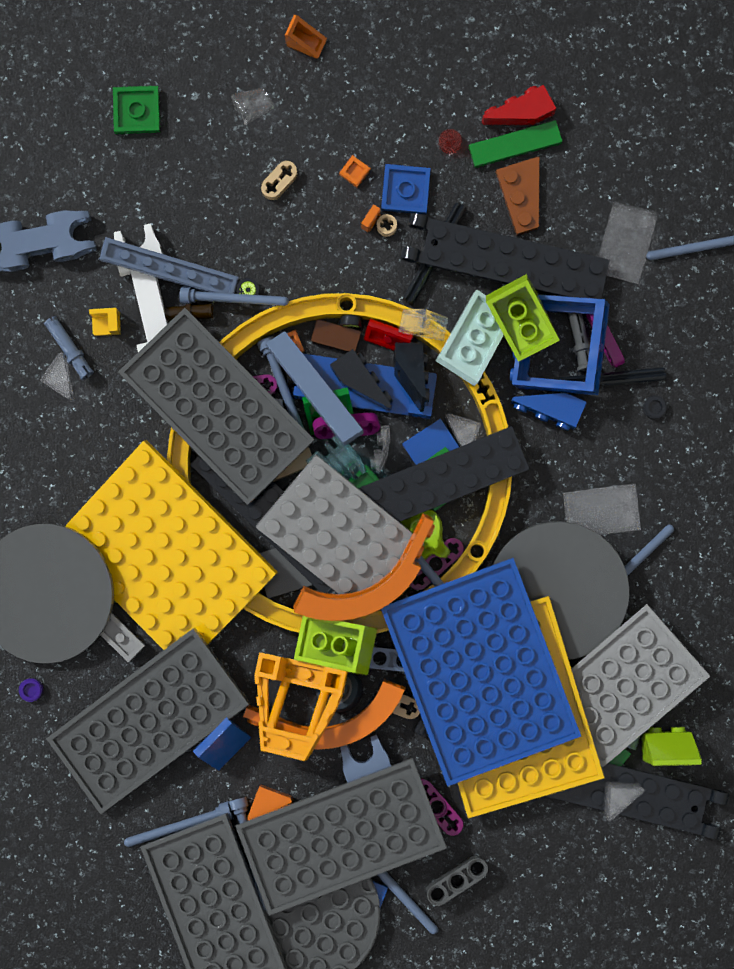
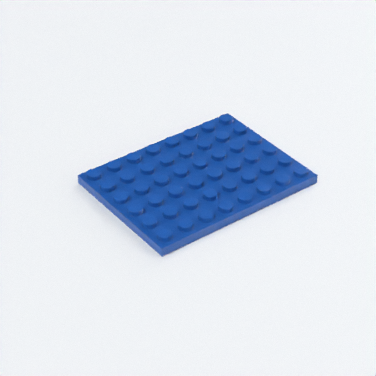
M514 558L391 603L381 609L447 786L581 737Z

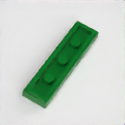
M555 120L473 143L468 147L474 168L562 144V139Z

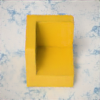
M117 308L89 310V314L92 317L93 335L121 334L120 312Z

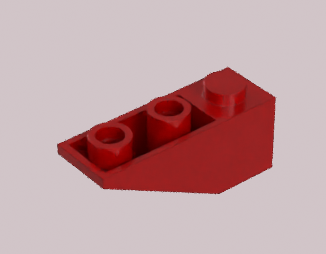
M535 85L527 89L524 95L518 98L517 96L510 97L504 102V105L498 108L493 106L487 109L482 117V124L535 125L553 116L556 107L545 86L542 85L537 88Z

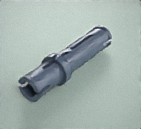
M56 316L52 317V321L50 318L46 320L44 325L66 355L68 364H72L81 380H85V376L89 378L94 371L84 359L82 350L77 349Z

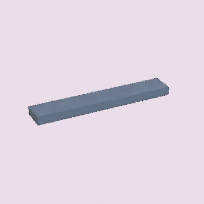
M107 237L104 239L99 261L204 292L234 294L238 281L237 276Z
M285 331L266 343L268 350L343 446L364 434L363 429Z

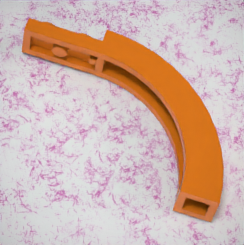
M424 513L422 514L399 561L379 582L363 590L347 594L323 593L303 586L293 606L294 612L318 620L343 621L369 615L389 605L409 587L421 569L419 562L414 560L421 557L424 550L422 544L425 538H430L434 531L435 525H433L432 517Z
M384 679L375 698L362 712L345 722L326 727L315 749H331L345 746L360 740L376 730L394 711L406 687ZM249 705L243 717L248 718V723L259 726V708ZM279 717L275 729L306 736L309 726L300 725Z

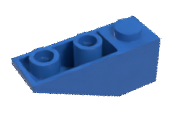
M567 393L513 397L510 402L514 405V409L526 413L528 410L536 414L535 418L544 422H548V419L557 423L556 426L566 431L576 428L586 405V401Z

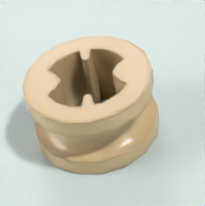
M389 214L379 217L377 220L379 234L389 237L396 232L397 221L395 217ZM387 220L388 223H393V226H390V230H386L385 227L381 228L380 225H383V221Z

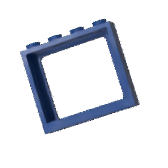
M538 295L546 311L594 315L585 382L529 377L531 356L518 362L513 353L515 364L514 368H511L510 371L512 385L519 389L598 395L610 304L605 299Z

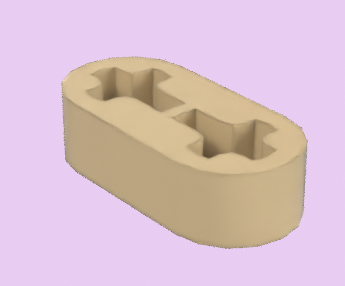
M290 161L281 162L263 181L261 190L265 198L276 200L295 181L297 169L294 163ZM285 168L286 170H288L289 168H291L292 175H286L281 180L280 178L283 176L282 169ZM276 182H279L275 187L276 193L272 191L267 193V185L273 186Z
M403 694L392 713L406 719H414L420 712L415 699ZM410 702H413L417 711L407 715L406 709L400 707L401 703L409 705Z

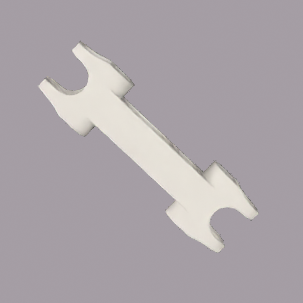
M144 225L145 241L140 247L163 254L162 247L155 236L152 225ZM121 231L114 232V240L125 243ZM117 266L121 277L130 274L132 276L147 339L146 343L137 345L139 352L168 324L157 277Z

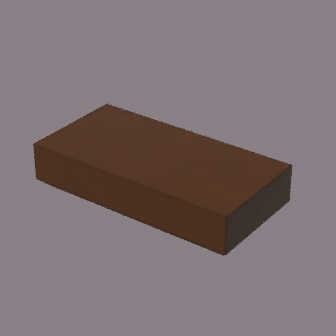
M317 319L311 342L349 352L352 349L356 352L361 331Z

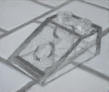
M613 201L598 257L610 259L606 276L639 283L658 212Z
M636 484L563 493L566 522L583 525L594 530L599 535L637 532L641 530Z

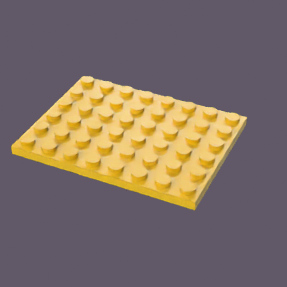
M144 440L66 524V527L81 533L100 550L112 575L114 600L163 650L193 628H196L205 642L209 644L278 573L147 440Z
M549 596L530 601L581 737L458 782L468 818L604 778Z

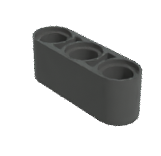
M471 856L431 882L427 887L429 902L435 906L443 905L483 879L488 872L486 861L481 856ZM474 862H481L483 869L479 873H473L470 870L471 865ZM454 875H461L463 883L459 886H454L450 882L451 878ZM434 888H441L444 894L441 898L435 899L431 896V891Z

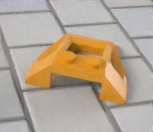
M259 652L254 676L258 691L256 699L260 714V721L258 723L261 751L307 761L338 708L343 696L348 672ZM269 679L281 681L269 716ZM290 683L321 690L306 736L275 729ZM332 693V695H331V697H330V699H329V701H328V703H327L329 694Z

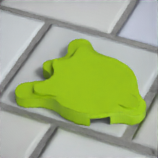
M432 509L423 512L424 514L432 517L435 528L430 538H425L424 550L421 556L424 560L431 555L447 558L450 550L442 539V521ZM423 513L403 520L400 523L413 533Z

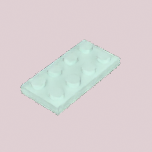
M478 290L473 293L436 359V362L473 386L479 382L504 335L486 303V295Z

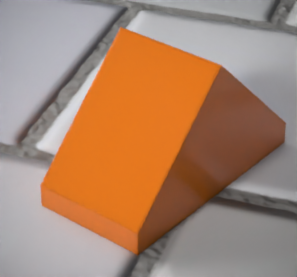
M298 15L293 16L285 33L286 46L313 58H319L327 40L324 35Z
M260 784L250 809L248 820L292 803V796Z

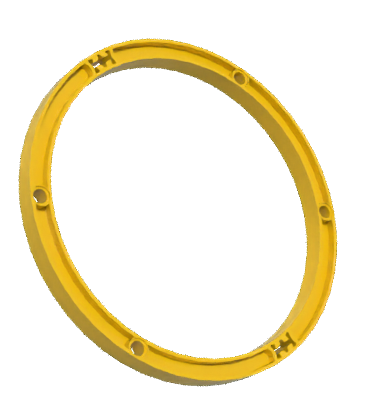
M337 293L301 297L289 301L286 306L276 305L240 324L219 343L237 360L238 357L259 341L287 327L317 319L340 318L343 315L359 316L363 320L369 321L373 319L413 333V337L426 344L438 354H440L451 333L425 315L393 301L368 295ZM343 301H350L353 307L345 311L341 309L340 305ZM484 371L479 382L482 388H488L486 396L489 401L484 405L481 402H485L486 398L483 393H477L479 390L478 383L473 386L466 380H462L473 396L488 436L508 428V424L498 395ZM171 427L167 461L191 484L190 458L192 448ZM512 477L489 486L484 511L477 530L456 563L440 578L444 583L476 572L486 558L498 536L506 514ZM479 545L482 547L483 555L480 558H475L471 555L470 550L472 546ZM260 593L243 608L266 622L290 631L300 632L303 615L295 613L294 609L278 604ZM382 611L356 619L343 620V622L376 628L377 633L389 630Z

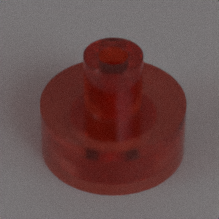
M453 129L443 131L439 137L440 149L448 154L459 150L462 142L461 135Z

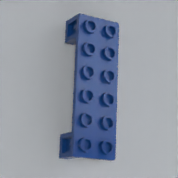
M303 354L332 391L344 388L330 368V364L336 361L337 358ZM370 363L364 365L369 373L373 371L378 377L380 383L377 385L381 391L386 390L393 400L390 403L392 410L388 411L348 390L352 408L430 419L437 374L429 372L428 384H425V388L430 390L429 402H425L424 412L419 411L394 376V367ZM297 385L294 386V399L303 400L304 394Z

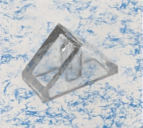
M264 88L236 93L231 96L233 106L245 125L275 107Z
M403 309L399 332L444 341L448 318L427 309Z
M58 353L40 381L69 401H75L69 365L66 361L67 357L64 353Z
M454 414L445 416L460 447L476 441L481 423Z
M606 781L604 816L610 822L645 791L639 783Z

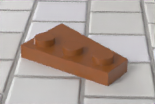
M539 156L496 170L516 236L539 228Z

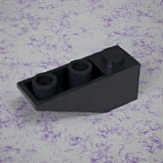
M395 342L393 356L394 376L419 411L424 412L425 402H429L430 390L425 388V384H428L429 372L424 370V366L427 367L428 355L423 353V343Z
M352 349L330 364L331 370L344 388L348 387V390L388 411L392 410L390 403L393 400L386 390L381 391L377 385L380 383L378 377L373 371L368 372L364 366L367 362L360 352L356 354Z

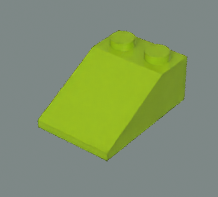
M527 274L486 295V303L518 362L560 341Z
M303 616L294 660L368 675L377 629L343 621L318 620Z
M650 727L647 730L648 732H644L641 735L643 761L651 765H701V757L692 732L685 731V727H671V731H662V727Z

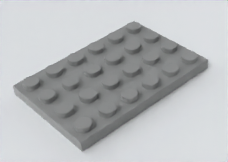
M317 454L256 525L258 530L338 594L357 592L379 582L397 564L413 534Z
M648 604L571 669L601 767L603 768L710 677L709 673Z

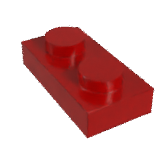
M370 319L364 340L394 350L395 342L411 343L414 334Z

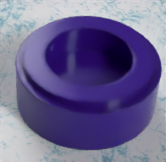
M26 679L19 686V695L27 702L36 701L43 694V685L37 679Z

